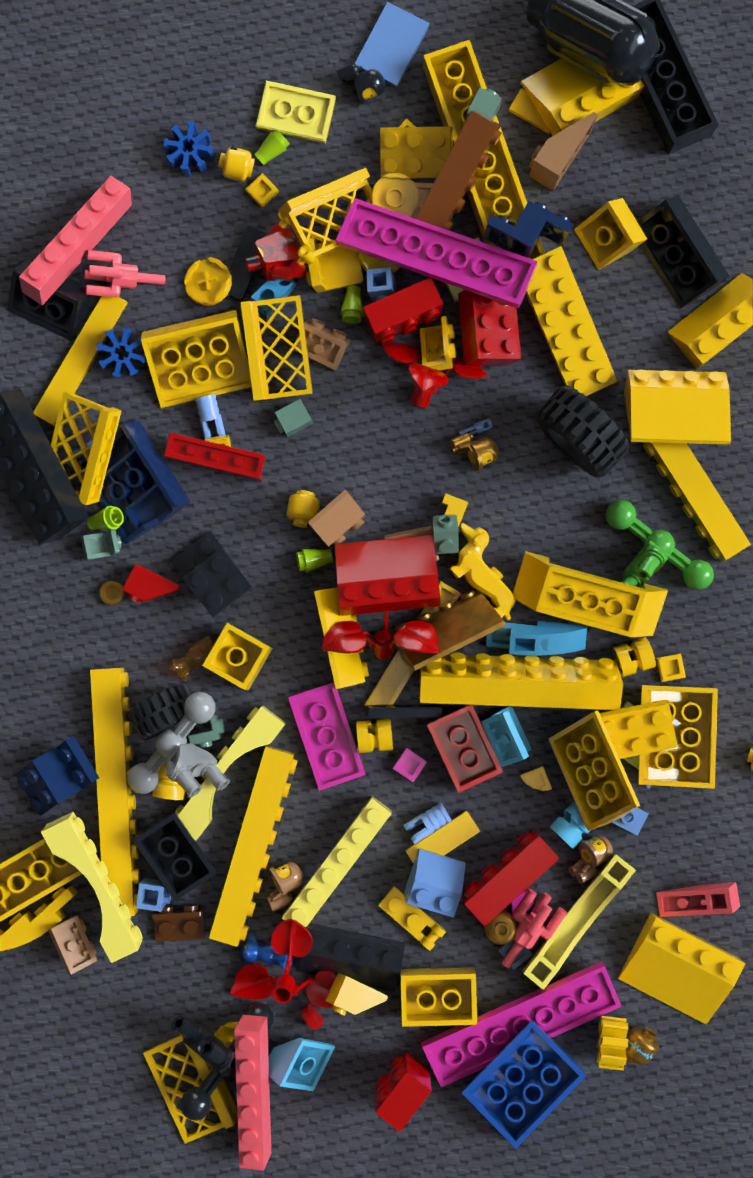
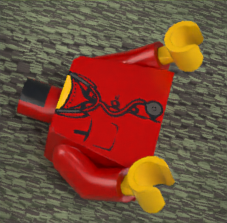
M279 212L278 216L281 221L276 222L267 235L256 240V255L245 258L247 271L252 272L261 269L267 281H290L296 277L306 276L305 263L312 264L315 261L313 249L308 244L299 247L290 228H285L286 225L291 226L287 217L282 218Z

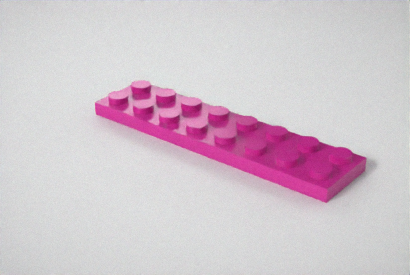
M356 198L336 238V244L518 309L538 262Z
M601 961L547 985L544 990L542 988L478 1016L477 1025H458L422 1041L421 1045L440 1086L443 1087L485 1068L531 1020L553 1038L622 1006L607 970Z

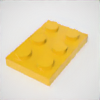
M453 126L380 128L381 178L389 173H400L407 175L409 178H437L453 148Z
M668 699L599 713L619 759L678 748Z

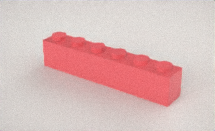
M110 176L19 276L22 292L43 305L87 256V250H92L132 205L131 188Z
M242 1015L234 1030L239 1168L264 1171L271 1155L267 1017Z

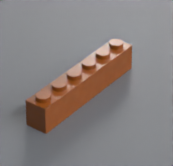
M476 110L471 111L415 219L449 231L454 224L451 222L454 213L459 214L464 206L465 200L462 199L467 190L470 192L477 181V178L474 176L478 168H484L489 159V155L486 154L491 145H496L502 134L499 131L500 124Z

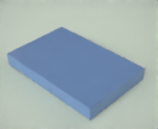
M387 2L355 64L362 66L363 72L369 69L378 70L383 75L385 83L397 89L430 23Z

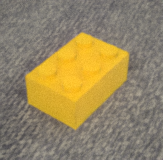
M474 967L400 970L402 1027L477 1025L476 973Z

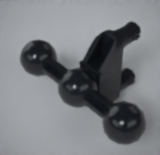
M256 1002L249 1005L244 1011L243 1015L267 1017L268 1030L271 1028L273 1012L268 1005ZM178 1016L173 1020L172 1028L183 1036V1041L187 1046L213 1067L200 1087L189 1088L183 1093L180 1100V1109L183 1115L190 1120L197 1121L209 1114L212 1106V1098L210 1096L224 1077H231L236 1074L235 1039L231 1045L225 1044L201 1024L191 1023L182 1016Z

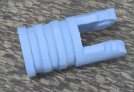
M216 394L194 398L199 411V420L204 439L211 437V431L207 422L210 420H215L219 436L226 435L221 414H219V407L217 406Z
M439 802L438 805L433 806L430 810L420 814L403 826L408 831L421 823L425 824L426 828L417 832L411 838L413 843L416 844L432 834L436 829L438 830L441 826L451 822L452 819L442 803Z

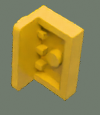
M446 316L441 317L442 325L420 329L422 365L439 371L452 369V358H456L455 344L451 343V339L455 338L453 324H448Z

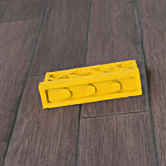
M366 168L293 198L279 209L282 218L287 217L301 246L305 244L310 246L308 243L310 236L321 241L319 250L313 252L315 258L340 247L336 244V241L327 238L330 228L338 232L341 229V226L331 222L332 217L336 213L346 218L357 190L363 189L367 197L366 202L372 204V189L367 181L370 175ZM338 198L349 202L347 211L335 207ZM321 206L330 210L327 220L316 215L318 207ZM302 215L309 218L308 228L300 226L296 217ZM314 221L325 225L323 235L312 231Z
M301 296L241 302L253 401L313 394ZM296 302L297 312L290 320L280 310L286 303ZM273 304H280L277 309L273 306ZM268 305L275 310L267 323L259 317L258 306ZM277 314H280L288 321V324L281 333L270 326V323ZM297 317H298V325L294 323V320H295ZM260 322L264 324V327L262 329L260 327ZM291 324L299 329L300 337L294 344L283 336ZM267 327L278 335L270 347L262 341V334ZM281 338L292 346L284 358L273 350ZM300 341L302 350L297 347ZM263 346L268 349L265 354H264ZM294 349L303 356V361L298 368L287 361V358ZM270 352L281 359V362L274 371L265 365V359ZM284 362L295 370L287 382L276 374ZM303 366L305 374L300 371ZM266 370H267L269 373H271V375L269 376L268 379H267ZM297 373L306 379L307 389L296 390L289 385ZM273 377H276L285 384L279 393L269 394L268 383ZM287 387L292 390L289 392H284Z
M65 391L62 395L51 447L63 469V464L71 461L76 473L68 477L70 481L78 476L82 486L80 492L77 490L75 492L82 504L89 505L99 502L121 410L114 407H105ZM70 400L75 401L79 412L71 415L68 408ZM91 409L99 411L98 420L94 424H92L87 413ZM80 415H82L87 428L79 431L74 421ZM69 423L74 435L66 439L63 426ZM87 431L90 432L93 438L92 445L88 447L81 436ZM75 438L81 448V451L76 454L73 453L68 443ZM62 445L68 455V458L63 461L60 460L57 454L58 447ZM84 454L87 460L86 468L81 470L76 460V457Z
M180 1035L145 1051L143 1054L186 1144L223 1127L227 1129L234 1126L238 1116L236 1104L224 1079H222L210 1096L213 1103L210 1110L218 1114L220 1121L214 1124L205 1120L206 1116L197 1121L191 1120L198 1123L199 1127L196 1132L188 1134L184 1126L188 1118L174 1104L176 1096L182 1098L184 1093L179 1091L181 1081L193 1084L194 1087H200L213 1067L187 1045L188 1052L186 1057L175 1053L176 1044L183 1041V1036ZM157 1052L167 1055L165 1066L156 1064L152 1055ZM171 1057L184 1062L180 1073L168 1068ZM187 1064L196 1067L198 1071L197 1079L184 1075ZM166 1074L178 1078L175 1089L166 1086L164 1082Z

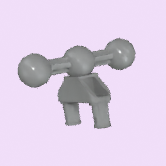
M195 692L187 697L184 703L185 715L174 728H166L158 734L156 738L157 750L146 763H138L130 769L128 784L134 792L147 794L154 790L159 782L158 771L165 762L167 764L166 776L170 781L177 782L189 797L195 796L202 789V786L194 777L205 776L217 791L223 790L230 783V780L217 767V760L211 753L195 746L193 743L187 744L186 736L197 723H206L213 718L216 706L212 696L204 692Z

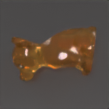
M210 635L196 641L184 658L168 660L171 664L169 671L175 676L180 677L182 682L189 679L190 669L199 668L208 657L214 646Z

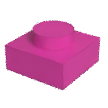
M406 748L393 769L414 782L427 761Z

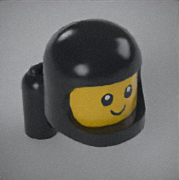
M351 64L337 70L340 80H343V82H354L361 104L367 103L369 98L382 95L385 90L384 77L378 70L369 69L362 72V66Z

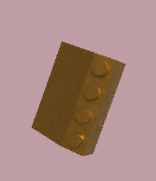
M474 590L462 594L460 596L461 600L455 603L448 601L440 605L439 610L432 614L426 612L419 615L417 620L426 621L435 628L439 653L413 652L396 645L403 661L416 671L506 626L504 620L482 593L474 592ZM403 623L395 628V631H397L399 627L404 628L407 623Z

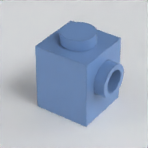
M391 267L367 269V292L372 302L397 292L396 278Z
M636 808L612 823L638 836L649 814Z
M144 878L139 883L137 909L161 912L166 904H170L171 895L161 880Z

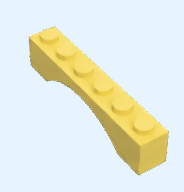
M261 706L260 709L255 707L247 717L250 721L245 728L240 726L232 736V739L235 741L231 747L225 746L217 756L220 760L217 767L224 774L227 768L244 753L272 743L286 723L265 706ZM202 776L205 781L201 785L202 789L193 797L187 795L190 799L185 807L180 805L175 811L195 841L198 840L212 821V805L216 788L205 776Z
M371 796L318 870L283 913V920L293 919L297 920L304 927L308 926L392 814L388 807Z
M71 812L46 824L41 833L52 854L75 866L94 888L102 912L100 943L110 962L113 963L139 950L143 939L139 927L134 926L130 919L131 913L127 905L122 904L119 898L118 887L115 883H111L108 878L107 867L103 861H99L96 855L95 844L91 839L88 840L84 832L85 827L82 820L76 817L74 812Z
M613 853L567 912L553 936L542 944L525 966L523 974L544 990L587 929L636 870Z

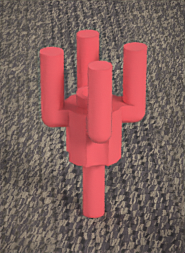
M87 250V260L111 262V267L89 265V270L84 271V279L110 282V287L86 285V295L119 297L121 288L135 289L137 282L165 285V275L138 273L137 265L122 264V256L119 253Z
M528 889L512 913V917L518 922L513 938L515 943L502 961L505 967L510 968L523 947L532 949L540 936L546 940L550 939L566 916L567 912L559 907L548 925L544 926L543 923L552 911V908L548 906L552 897L546 892H543L530 914L525 913L537 895L534 890Z

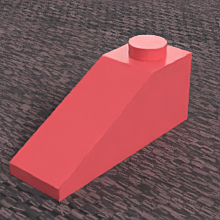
M736 882L711 883L656 892L660 917L733 914L740 907Z

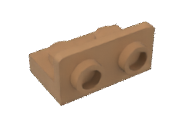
M306 320L304 328L308 357L336 370L351 339L346 337V333L338 329L331 330L324 327L325 324L320 320ZM300 341L297 347L302 350Z
M77 915L69 917L48 929L68 975H72L97 961L95 946L91 941H88L85 934L86 926Z

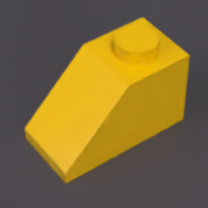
M337 973L326 1001L333 1004L331 1010L345 1016L347 1011L356 1015L387 1000L388 996L354 979Z

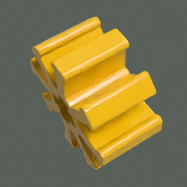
M601 1016L598 1027L599 1040H597L598 1052L596 1057L598 1068L624 1071V1065H626L627 1061L626 1048H628V1039L626 1037L628 1023H626L625 1018Z

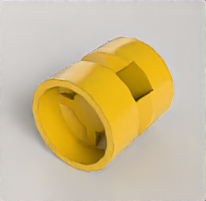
M646 637L632 641L631 646L622 644L612 648L614 660L617 661L621 677L635 674L637 669L645 671L656 667L655 656ZM631 654H632V656H633L634 661H631V658H630V655H631Z
M390 719L376 720L375 724H372L370 720L356 722L359 753L373 752L374 748H378L379 751L393 750Z
M165 762L158 771L159 782L153 790L152 796L169 800H184L185 791L177 782L170 781L166 776L167 764Z

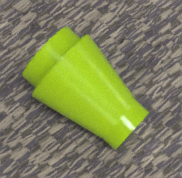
M276 129L273 133H269L254 155L265 165L268 161L287 151L286 147L290 143Z
M351 285L346 289V295L340 311L342 321L346 323H360L361 318L364 316L361 288Z
M107 506L95 515L90 516L87 519V525L91 530H116L122 525L124 516L118 507Z
M302 549L301 552H296L299 571L307 573L333 563L331 549Z

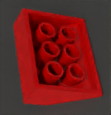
M433 535L335 544L341 616L440 606V589Z

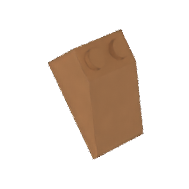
M595 112L589 114L547 139L543 147L538 145L528 166L531 168L529 177L554 191L590 135L598 114Z

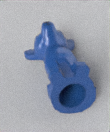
M247 934V943L242 948L244 965L254 963L259 959L267 964L279 965L280 968H285L287 955L275 953L272 945L261 947L254 935ZM292 955V960H291V965H290V967L292 966V964H293V962H294L295 956H293V955Z

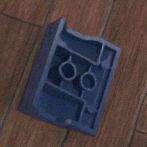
M140 421L123 423L120 426L121 431L115 435L99 499L103 509L107 506H114L122 511L124 521L116 530L125 544H129L190 503L189 498ZM85 456L78 461L81 470L86 468L87 465Z

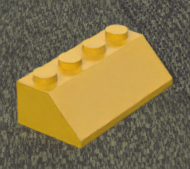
M741 273L667 332L696 369H699L753 326V279Z
M338 587L314 591L324 637L328 630L339 622H357L356 615L341 616ZM363 649L351 654L327 651L336 689L366 682L365 677L369 676L366 662L361 663L359 654L364 652Z

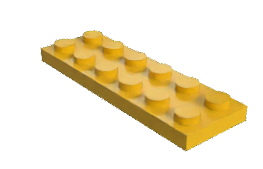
M562 246L533 258V260L538 261L537 268L528 286L526 295L565 386L575 388L580 393L588 396L618 382Z

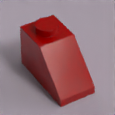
M135 564L122 590L128 593L127 598L140 604L141 600L149 602L179 592L182 586Z

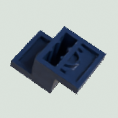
M528 201L515 226H512L511 222L502 216L495 217L492 215L487 223L484 239L504 250L529 258L540 236L563 247L573 224L569 222L570 220L566 216L559 213L555 215L548 211L547 207L542 203Z
M74 736L66 739L51 751L34 759L15 774L19 787L26 792L30 799L31 807L40 816L99 779V776Z

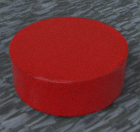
M308 1004L302 1009V1017L311 1029L317 1030L324 1025L322 1016L312 1004Z

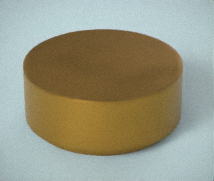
M107 581L101 586L99 595L104 603L117 605L123 600L125 591L122 590L123 586L120 583Z

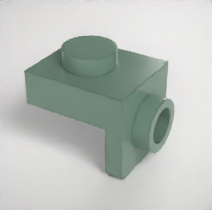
M457 515L433 516L435 554L459 553Z
M115 530L81 537L85 561L112 557L120 553L121 539L119 535H116Z
M215 714L210 719L212 730L189 735L190 743L197 744L199 748L212 746V741L221 739V733H225L222 718L218 719L217 714Z

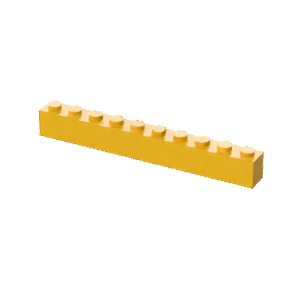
M124 668L90 670L95 763L96 773L99 776V779L96 781L101 861L107 867V876L111 883H115L118 887L119 898L122 904H126L131 916H135L138 912L136 905L140 870L136 869L135 859L139 858V849L133 841L134 834L138 830L137 820L133 819L132 810L136 809V797L131 795V788L128 784L129 761L133 760V748L128 746V736L132 734L131 722L127 721L126 714L127 711H130V699L125 697V687L129 686V676L127 672H124Z

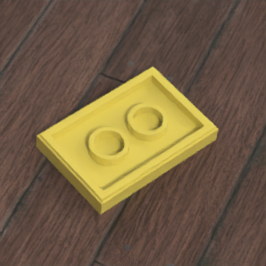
M266 81L256 129L274 132L278 129L283 135L326 144L336 96Z

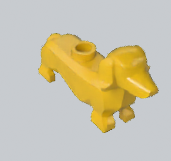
M462 523L460 531L466 537L468 543L459 551L457 565L451 566L448 570L457 579L464 575L466 582L471 587L490 598L495 606L494 609L501 618L504 616L506 620H510L509 612L515 605V596L501 581L503 575L494 566L490 569L482 560V552L489 543V535L483 528L473 529Z

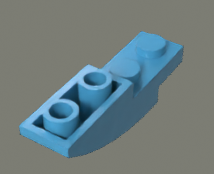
M538 621L537 626L505 622L506 626L488 634L486 640L487 647L509 649V654L540 656L565 654L585 649L587 626Z

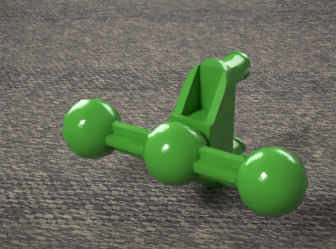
M616 500L608 505L605 513L608 524L617 530L629 529L644 541V547L624 570L622 583L641 587L669 560L683 571V579L688 587L694 590H702L711 585L714 578L711 565L702 559L691 561L675 548L674 538L669 532L663 529L653 531L636 518V510L631 502Z

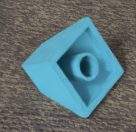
M298 1038L274 1047L268 1057L269 1077L281 1087L314 1091L335 1046L329 1043Z

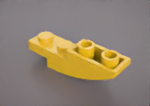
M73 885L67 889L61 887L52 895L54 901L49 906L44 903L33 913L36 918L28 911L24 915L18 913L9 921L11 927L6 932L2 929L0 930V951L29 943L62 921L66 915L61 908L78 893Z

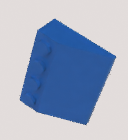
M531 1020L462 1091V1094L516 1149L586 1077L584 1069L566 1050Z

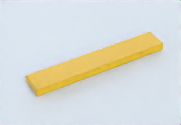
M101 296L33 412L34 415L53 426L56 425L63 392L68 391L75 394L99 353L97 351L98 343H105L108 338L105 333L112 330L128 304L126 300L120 297Z
M440 581V605L448 601H452V603L457 602L461 593ZM439 606L424 608L421 614L426 612L432 614L439 610ZM399 651L393 657L366 701L365 706L393 705L414 672V669L403 661Z

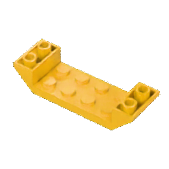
M525 551L513 591L517 601L536 612L628 637L653 636L668 593L667 589L645 583L640 588L549 563V557Z

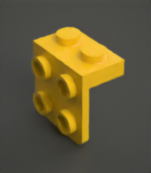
M313 237L309 239L308 243L313 252L319 250L321 243L318 244ZM340 246L316 257L312 264H308L309 271H306L308 285L312 286L317 293H323L362 284L364 278L358 259L359 252Z

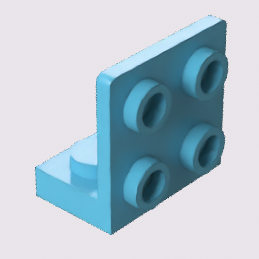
M508 706L481 721L501 767L529 757L527 752L531 750V747L512 706Z

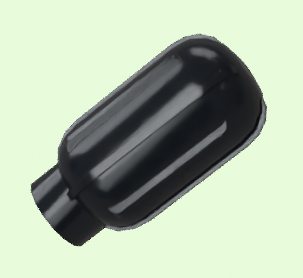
M529 0L526 10L527 20L530 25L541 30L547 43V49L603 83L611 82L625 86L636 84L649 70L656 54L659 52L660 42L648 15L621 0Z

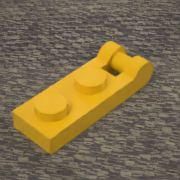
M395 886L378 904L380 908L420 941L429 951L435 946L434 942L438 937L442 938L446 933V930L421 908L407 904L404 894ZM426 925L432 929L427 936L421 932Z

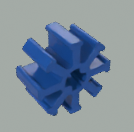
M187 122V136H183L179 126L175 125L171 128L174 138L178 139L179 142L165 138L164 147L167 154L173 153L167 155L172 169L176 170V167L182 163L180 168L183 175L191 177V164L195 163L200 173L203 174L207 171V166L200 157L209 158L213 161L215 153L212 145L206 146L207 144H212L207 130L203 129V132L196 136L198 134L196 124L194 122ZM187 147H190L191 149L193 148V151L188 152V150H186V148H187Z
M126 327L122 329L124 332L122 342L115 333L116 329L106 332L105 335L109 336L114 346L107 345L104 342L98 343L97 351L111 352L112 355L107 359L99 361L101 367H107L114 360L117 362L115 372L112 373L115 377L123 375L124 363L128 367L131 376L140 371L132 358L141 360L142 363L147 361L145 354L134 352V348L142 345L141 337L136 342L129 343L131 332L134 331L132 328ZM122 346H125V351L129 352V355L124 356V359L120 358L121 354L117 352V349L122 348Z

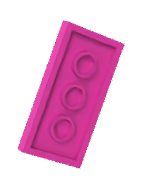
M332 682L288 697L319 791L366 775L338 690L335 688V683Z

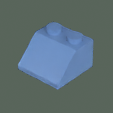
M419 848L403 893L406 903L454 918L462 895L466 863Z

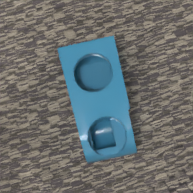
M293 280L267 281L251 296V302L287 297L295 289L296 283ZM268 305L258 306V311L266 319L273 312V309Z

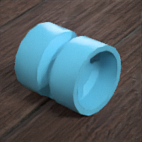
M572 802L565 809V816L558 817L550 827L574 849L582 840V834H588L590 831L587 830L576 803Z

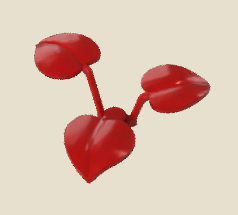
M395 342L381 346L391 359L401 363H412L408 367V372L415 387L410 401L419 407L429 406L433 393H437L439 387L447 385L449 380L447 375L450 372H455L456 375L469 379L488 377V374L481 366L464 365V358L461 357L452 358L453 368L446 369L443 373L419 364L418 361L422 360V353L409 344Z
M388 611L383 613V630L378 631L373 639L367 631H361V626L358 622L342 621L333 625L328 630L322 644L323 652L333 651L351 654L361 651L366 646L368 640L370 648H374V655L382 660L393 656L395 644L408 651L439 653L436 630L426 621L415 620L408 622L404 628L399 627L393 638L388 632Z
M287 919L277 925L271 937V945L274 952L279 955H287L284 974L275 981V977L269 976L268 970L264 966L255 963L246 964L238 971L230 992L233 996L245 999L258 1000L273 996L276 1002L285 1004L291 1001L293 995L297 996L298 991L307 985L306 995L311 1003L320 1007L332 1008L333 1004L327 1002L326 998L337 974L329 970H320L316 973L315 979L309 977L296 987L294 978L289 975L292 955L295 957L306 956L312 949L313 938L309 930L297 920Z

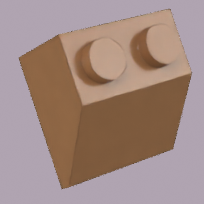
M344 490L315 515L308 524L330 548L333 545L335 547V544H342L347 539L344 535L351 529L354 532L365 523L362 519L366 516L350 494Z

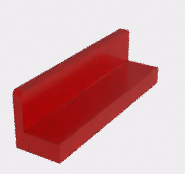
M171 432L164 455L168 460L262 482L263 479L262 471L266 455Z

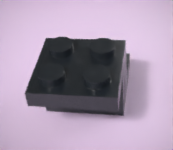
M211 531L172 560L184 576L183 580L213 618L253 588Z

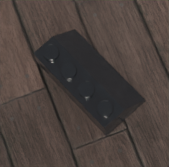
M679 196L665 199L638 221L639 226L647 237V240L640 245L680 308L711 291L730 277Z
M313 923L308 924L307 929L312 935L313 946L306 956L301 957L299 972L316 975L320 970H329L336 974L345 975L366 986L395 992L405 950L404 942Z

